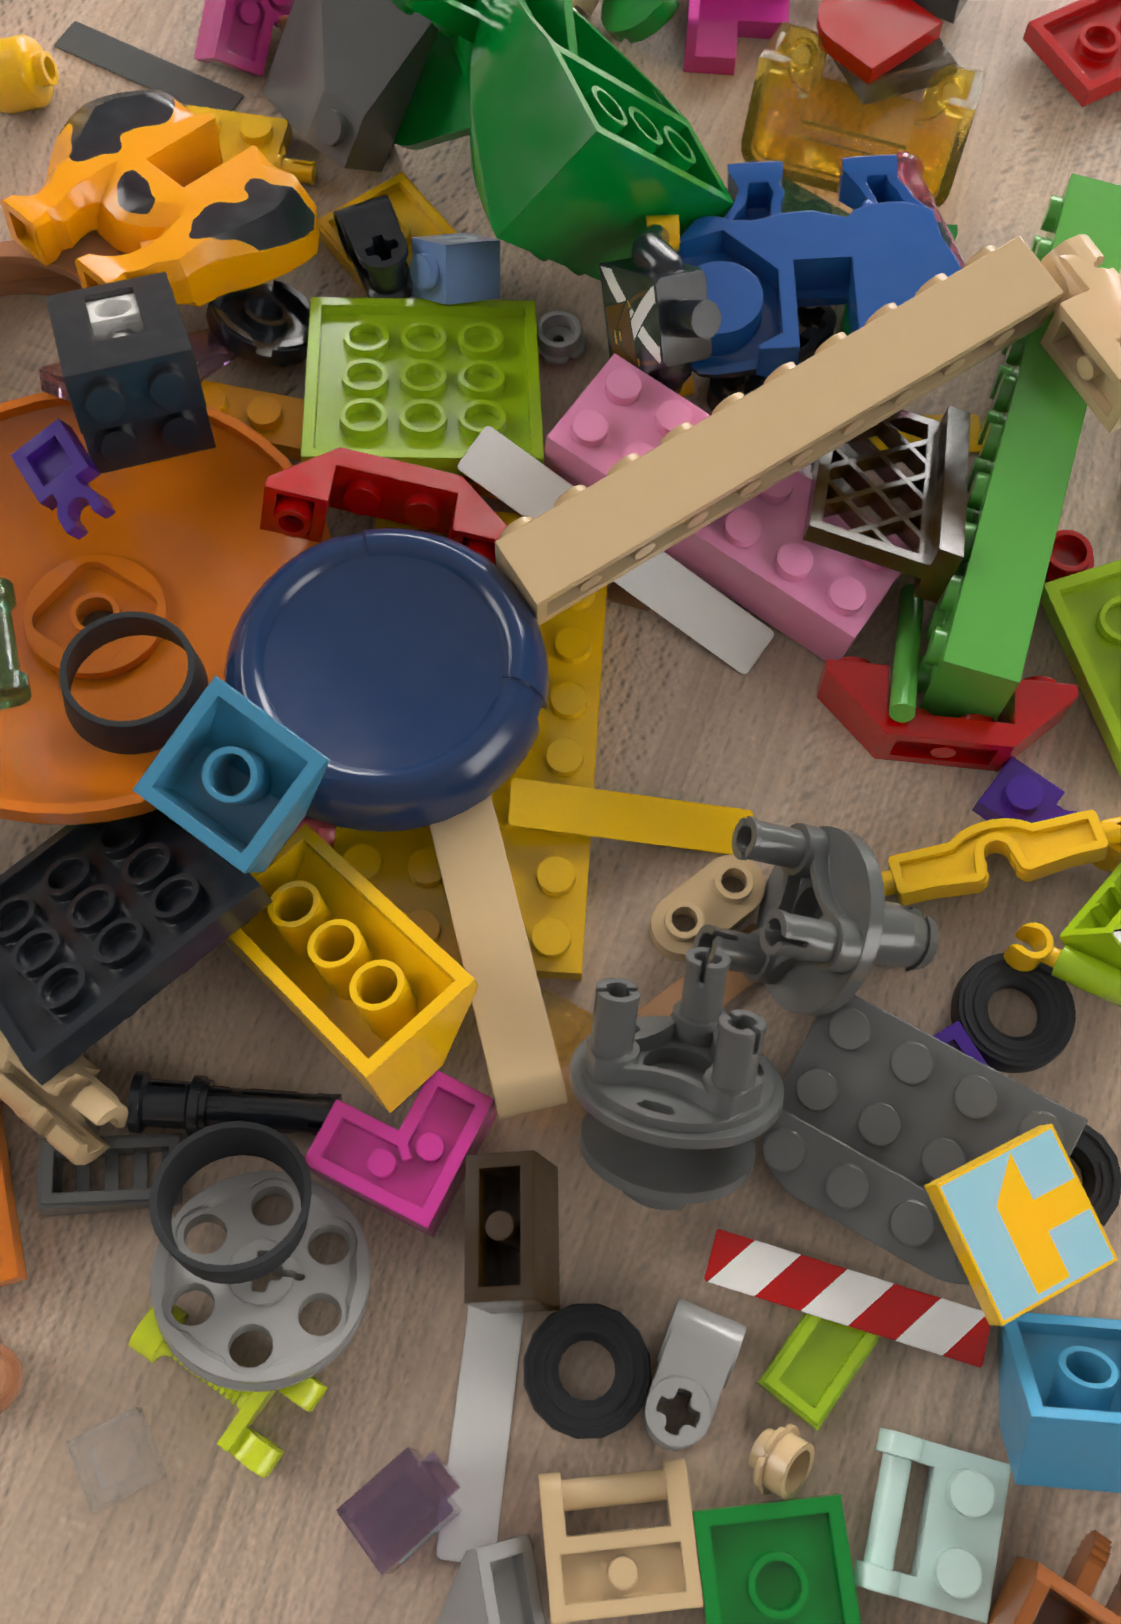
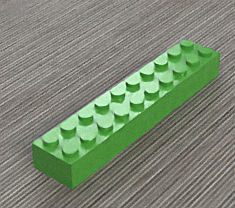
M1071 173L1062 197L1051 195L1040 227V230L1047 232L1045 237L1035 235L1030 249L1041 262L1050 251L1065 240L1083 234L1088 235L1105 256L1103 263L1098 268H1114L1120 273L1121 185ZM1051 312L1043 326L1001 351V354L1006 355L1004 363H1007L1008 366L1000 364L989 396V399L994 400L992 410L995 411L988 410L985 415L977 440V444L982 445L979 457L975 456L967 477V492H969L966 502L964 558L941 595L939 604L934 605L924 639L930 641L925 656L921 655L919 659L917 693H920L917 708L925 709L935 716L959 718L970 714H980L991 717L995 722L1021 681L1087 409L1086 402L1040 344L1054 315L1053 312Z

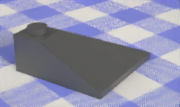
M294 0L262 92L306 142L346 169L382 172L438 29L429 19L416 12L413 15L405 14L391 0Z

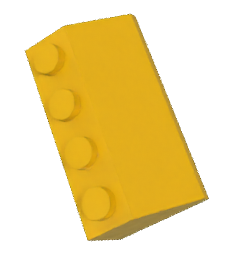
M304 824L290 836L265 872L250 873L273 902L255 915L244 927L238 929L225 939V941L235 954L374 1098L391 1113L443 1066L476 993L478 984L475 978L307 824Z

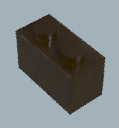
M535 1150L466 1155L464 1304L491 1314L560 1310L558 1167Z

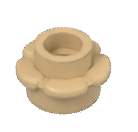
M788 1424L785 1428L779 1427L777 1430L771 1428L764 1430L756 1439L748 1461L749 1468L754 1471L753 1479L754 1484L758 1487V1491L763 1495H769L773 1492L784 1500L794 1497L808 1478L813 1465L815 1450L812 1444L800 1437L799 1428L793 1424Z

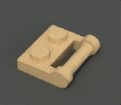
M684 1458L662 1460V1469L561 1480L560 1472L538 1474L551 1624L704 1607L689 1481ZM666 1500L669 1524L566 1535L565 1511Z

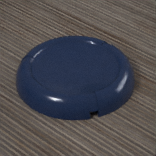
M383 528L363 530V533L328 539L296 555L275 571L254 594L233 631L227 650L224 682L330 759L307 810V815L339 827L360 831L388 832L425 827L452 818L485 800L508 780L526 758L538 736L540 725L537 718L541 708L546 709L548 703L549 667L544 638L535 614L514 583L501 569L469 547L449 538L412 529Z

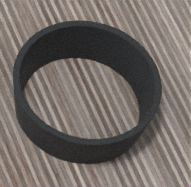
M135 611L111 614L83 628L67 646L61 660L59 672L66 715L75 731L84 740L99 749L126 755L143 754L162 749L209 685L206 669L184 633L173 623L160 616ZM129 636H154L171 641L186 651L188 671L182 689L166 707L145 718L132 721L103 719L82 708L71 694L73 679L82 663L95 650L111 641Z
M229 1121L214 1124L198 1130L185 1138L171 1150L161 1163L154 1177L149 1197L152 1226L158 1239L167 1251L193 1275L219 1284H240L253 1281L269 1274L282 1265L300 1243L306 1229L311 1203V1175L300 1150L289 1138L269 1126L249 1121ZM246 1155L260 1157L273 1162L290 1176L300 1196L301 1212L287 1236L273 1249L255 1259L232 1265L203 1263L179 1251L172 1233L173 1207L183 1186L200 1169L222 1158Z

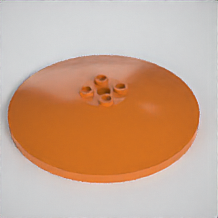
M67 388L36 393L0 404L1 819L33 824L78 825L109 822L158 810L134 792L133 788L162 749L143 754H117L99 749L84 740L72 727L66 715L59 677L60 664L69 643L85 628L82 623L90 613L104 610L113 614L133 611L145 612L170 621L184 633L206 669L208 684L215 676L224 681L227 650L233 631L254 594L282 565L301 552L320 543L260 529L264 486L267 477L293 467V465L266 438L243 422L215 408L206 406L216 448L100 474L88 484L91 489L109 500L116 513L105 519L95 513L90 505L86 506L81 512L80 520L87 529L88 534L78 540L65 532L59 522L57 508L51 510L39 503L10 456L58 418L72 427L89 454L83 434L80 432ZM327 522L325 523L321 542L331 539ZM129 636L111 641L95 650L82 663L73 679L71 694L82 708L103 719L132 721L145 718L166 707L182 689L188 671L186 651L171 641L154 636Z

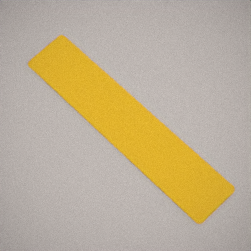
M513 778L510 784L508 823L516 827L730 855L733 854L732 836L740 819L747 818V816L753 817V812L748 809L522 778Z

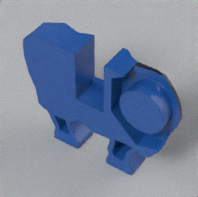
M897 155L842 158L838 199L854 210L847 217L812 210L782 213L785 193L782 187L783 161L728 164L727 190L734 204L726 214V217L705 216L697 218L680 237L678 254L682 258V263L702 268L706 275L708 300L716 303L721 313L720 328L711 337L712 353L710 358L692 362V371L696 375L715 379L753 375L768 377L774 370L785 363L794 362L795 365H798L800 340L797 307L847 304L849 331L851 334L862 328L871 315L884 305L894 302L898 307L913 298L920 287L934 276L944 273L949 277L962 269L958 259L941 235L934 210L916 199L897 176Z

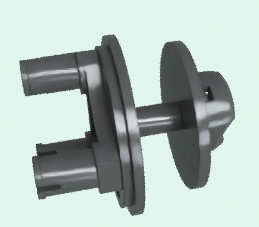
M694 947L686 952V969L682 997L680 1001L674 1004L673 1012L670 1016L637 1017L640 991H638L635 983L623 978H606L598 981L595 990L591 1034L579 1044L572 1055L569 1072L571 1089L579 1103L587 1111L580 1131L582 1155L591 1169L603 1180L622 1190L624 1194L637 1203L648 1208L682 1210L687 1204L716 1200L738 1190L749 1179L754 1167L756 1148L753 1139L763 1134L777 1121L783 1106L784 1085L781 1076L769 1059L761 1053L763 1036L767 1030L765 1019L747 1010H732L728 1016L725 1009L722 1008L727 971L730 969L731 958L728 954L716 950L714 953L713 963L709 964L710 948Z

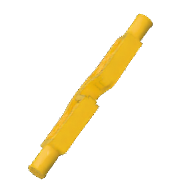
M1086 810L1034 823L1009 818L992 819L976 823L960 831L950 842L890 856L888 859L889 870L881 871L885 897L896 895L898 903L906 906L936 898L979 894L989 885L990 875L987 871L985 858L992 853L1004 855L1015 870L1016 876L1025 882H1031L1068 868L1102 861L1106 858L1108 845L1121 843V816L1100 821L1094 810Z

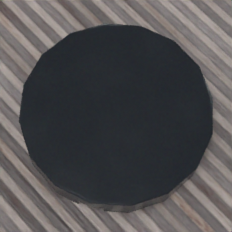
M274 280L273 286L260 284L227 293L208 303L206 319L210 332L222 346L238 357L260 365L280 367L298 364L307 359L310 301L305 295L290 285Z

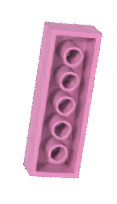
M614 353L547 435L544 465L571 485L583 484L588 488L605 478L610 468L625 456L637 453L641 457L658 447L664 436L675 427L687 422L694 426L711 415ZM800 472L794 473L664 551L713 588L824 661L827 659L838 660L845 656L901 574V572L803 540L812 480ZM838 514L823 518V522L847 530L851 529ZM866 516L872 523L876 522L868 516ZM896 534L886 537L894 546L912 551Z

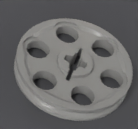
M255 1171L223 1179L199 1192L176 1213L172 1219V1233L179 1251L203 1263L232 1265L255 1259L278 1245L293 1228L301 1212L300 1196L294 1182L286 1172ZM311 1180V1203L303 1237L292 1255L282 1265L272 1271L273 1277L281 1280H270L266 1292L253 1291L252 1281L240 1284H219L203 1280L180 1265L159 1241L151 1270V1297L154 1313L165 1343L175 1357L192 1373L205 1381L230 1390L243 1392L278 1390L290 1387L314 1376L334 1361L350 1343L363 1319L367 1306L371 1273L370 1253L365 1235L355 1215L328 1188ZM267 1195H280L290 1201L293 1211L289 1218L279 1225L269 1226L262 1224L255 1219L252 1213L255 1204ZM204 1222L220 1225L226 1232V1240L216 1252L197 1254L186 1246V1236L196 1225ZM327 1232L339 1234L344 1237L349 1245V1252L345 1258L331 1265L320 1264L315 1261L308 1250L310 1243L315 1237ZM202 1291L211 1296L215 1302L214 1310L210 1317L203 1323L194 1326L183 1325L176 1321L172 1315V1309L177 1299L186 1292ZM315 1301H327L333 1304L339 1310L341 1316L338 1327L331 1333L323 1336H314L307 1333L300 1326L298 1320L301 1311L308 1304ZM256 1331L263 1333L270 1339L273 1345L270 1357L265 1363L253 1368L237 1365L229 1354L235 1339L245 1332Z

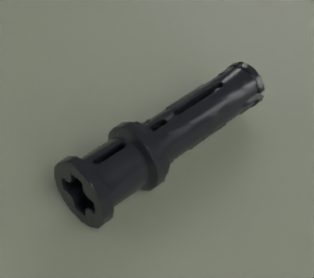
M136 1071L128 1094L127 1110L129 1114L127 1128L129 1132L143 1133L146 1126L186 1129L187 1135L190 1136L198 1130L214 1124L229 1121H249L269 1126L283 1134L295 1133L317 1136L336 1099L342 1101V1094L298 1093L296 1091L230 1088L215 1086L214 1080L208 1079V1076L195 1075L192 1081L152 1079L150 1072Z

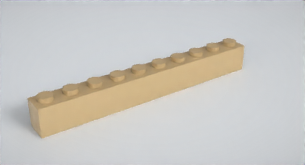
M1020 235L999 248H996L993 244L988 245L975 253L967 261L963 269L949 277L944 273L934 276L920 287L913 298L898 307L894 302L884 305L871 315L862 328L847 336L844 332H839L831 336L819 346L814 356L802 363L795 365L794 362H788L781 365L766 378L761 387L744 396L742 392H737L728 396L716 406L711 416L694 426L687 422L675 427L664 436L658 447L641 457L637 453L625 456L610 468L605 478L588 488L583 484L570 488L555 501L552 509L534 519L531 516H525L512 522L502 531L500 539L495 541L496 566L514 583L535 614L538 625H541L1043 326L1064 291Z

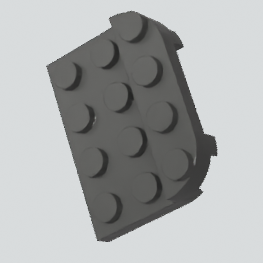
M854 995L836 1011L827 1015L817 1016L783 1079L784 1100L781 1113L777 1121L761 1134L763 1156L771 1173L779 1184L792 1196L928 1275L945 1282L968 1285L970 1284L924 1185L1039 1125L1053 1124L1068 1157H1070L1088 1119Z

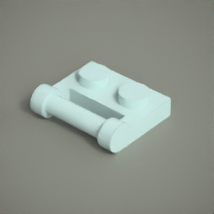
M880 1428L876 1451L883 1453L864 1560L856 1559L853 1572L855 1585L987 1624L1010 1478V1464L923 1440L905 1433ZM911 1462H916L928 1466L911 1571L910 1574L893 1570Z

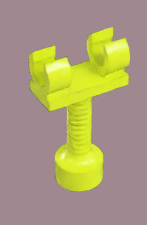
M173 1305V1317L176 1321L185 1325L189 1314L178 1305ZM152 1307L135 1329L128 1346L151 1363L156 1362L162 1356H173V1360L177 1362L179 1360L171 1352L163 1339L157 1324L154 1308ZM312 1376L300 1383L278 1390L304 1410L312 1412L328 1387ZM208 1382L207 1385L209 1387L213 1386V1390L216 1392L219 1390L221 1396L225 1395L224 1398L226 1400L231 1399L230 1403L236 1404V1407L239 1409V1412L219 1439L217 1445L226 1452L231 1453L239 1462L262 1478L268 1477L285 1452L251 1426L276 1390L243 1392L230 1390Z

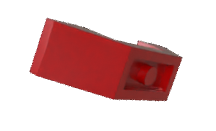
M342 447L268 476L264 486L260 529L280 533L288 537H298L321 543L329 507L359 515L371 516L420 529L448 534L447 538L469 547L487 558L494 565H496L495 541L500 539V534L507 527L461 475Z
M849 656L838 660H826L817 685L816 697L874 759L998 772L1012 756L1017 757L1061 721L1078 698V685L1057 683L1053 678L1046 676H1031L1021 679L1017 689L999 715L998 722H994L991 717L986 715L970 714L954 718L935 716L925 709L916 708L915 717L911 721L902 723L894 721L888 711L889 665L872 664L865 658Z

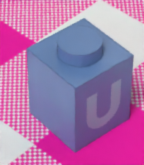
M467 232L412 237L410 275L413 282V296L445 305L500 298V239Z

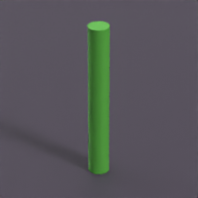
M907 584L900 590L889 708L890 717L894 721L902 723L911 721L915 717L924 599L913 596L914 584Z

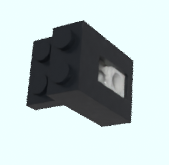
M166 271L45 296L67 392L89 455L100 474L216 448L193 350Z

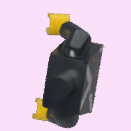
M678 214L646 216L647 227L634 241L631 250L632 257L599 263L609 358L615 353L645 373L650 372L649 376L680 396L695 395L692 362L710 358L712 353L711 337L718 332L721 325L720 309L716 303L708 300L706 275L702 268L682 263L681 256L676 252L679 251L680 246Z

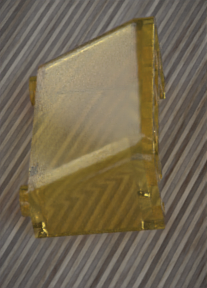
M782 22L759 58L741 140V152L744 161H783L782 179L838 193L842 158L897 155V176L907 186L913 196L934 211L942 206L948 198L977 109L986 71L962 65L943 67L931 77L923 100L919 102L823 78L827 54L820 35L807 27Z

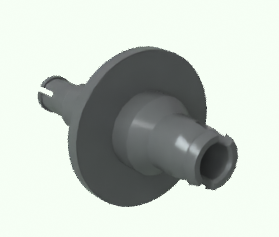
M747 816V818L740 819L733 832L732 851L734 856L740 860L747 861L748 859L775 865L766 883L765 893L760 903L757 929L749 934L707 924L700 928L694 941V947L710 948L708 964L713 963L716 950L728 954L731 958L729 971L743 973L749 981L764 983L772 998L784 1009L803 1015L822 1016L841 1008L855 995L865 981L872 965L885 968H906V971L925 968L936 954L939 943V929L936 920L928 916L922 918L923 912L921 910L885 901L884 884L877 859L869 845L857 834L831 826L817 827L804 823H795L787 827Z

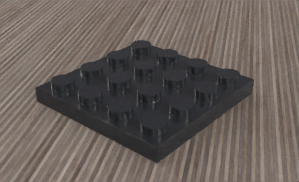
M160 810L109 822L66 825L0 875V1030L25 1070L43 1086L65 1067L75 1062L85 1051L120 1023L134 1015L140 1007L180 975L189 971L195 963L235 931L244 927L255 915L273 901L250 873L244 874Z

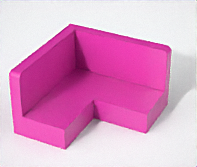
M205 0L194 59L203 63L218 62L255 77L263 76L273 26L281 29L278 17L290 14L294 0Z
M688 0L683 72L734 75L737 37L786 40L789 26L790 0Z
M437 1070L424 1082L400 1129L397 1130L336 1099L304 1158L309 1171L316 1177L434 1238L465 1178L466 1155H476L496 1118L495 1100Z

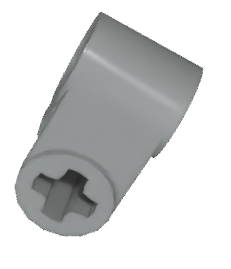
M678 1299L656 1359L659 1363L642 1411L644 1430L655 1444L663 1449L678 1451L689 1448L704 1437L711 1424L722 1389H725L743 1342L746 1325L684 1299ZM679 1394L688 1399L685 1411L695 1417L694 1426L683 1425L673 1435L664 1430L666 1416L656 1411L658 1401L669 1404L675 1395Z

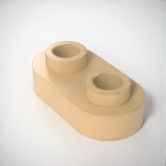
M734 854L723 855L711 861L664 897L656 905L650 923V937L655 948L666 958L685 962L686 952L694 948L696 935L704 925L711 924L728 930H735L757 911L763 899L765 880L759 867L751 860L737 859ZM727 877H736L743 883L744 890L739 893H731L723 887L722 880ZM677 915H687L693 919L696 927L691 931L682 932L674 927L672 919Z

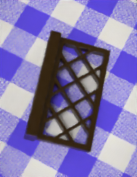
M948 406L939 422L902 409L846 442L859 456L849 458L838 447L816 460L803 540L915 577L913 596L937 603L964 558L970 413ZM899 431L921 438V440L910 443ZM877 436L889 449L880 451L869 438ZM903 462L915 476L907 478L894 464ZM873 470L885 484L876 486L864 472ZM843 478L855 492L844 494L832 480ZM900 497L913 512L903 514L893 504L891 499ZM870 506L882 520L872 523L859 508ZM838 514L851 529L847 530L823 522V518ZM896 534L912 551L894 546L886 537Z

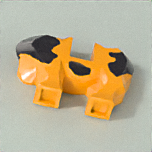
M135 90L114 93L83 104L68 119L56 138L49 160L45 185L35 195H11L0 201L11 238L46 267L58 259L62 250L74 247L83 236L93 230H96L116 250L126 253L119 256L87 254L77 258L75 264L82 289L166 271L176 303L201 307L227 293L258 286L287 274L309 261L318 253L320 233L317 206L297 178L291 173L272 166L254 145L223 163L216 117L210 113L201 115L192 113L176 98L161 90Z

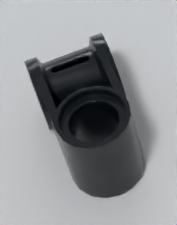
M385 194L333 211L335 225L348 260L355 267L366 296L368 298H410L413 294V282L410 268L406 262L409 254L407 242L400 229L396 213L388 195Z

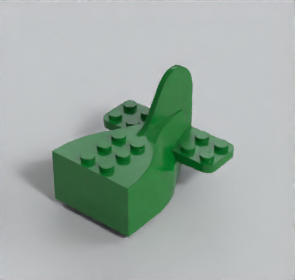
M391 0L405 14L413 15L416 12L429 19L438 29L393 143L406 149L420 150L470 135V159L475 185L496 238L531 252L541 261L549 259L566 266L578 276L585 274L601 281L599 263L631 258L634 241L647 227L646 216L678 214L681 237L697 218L705 216L724 217L733 206V199L687 118L650 79L572 7V0Z

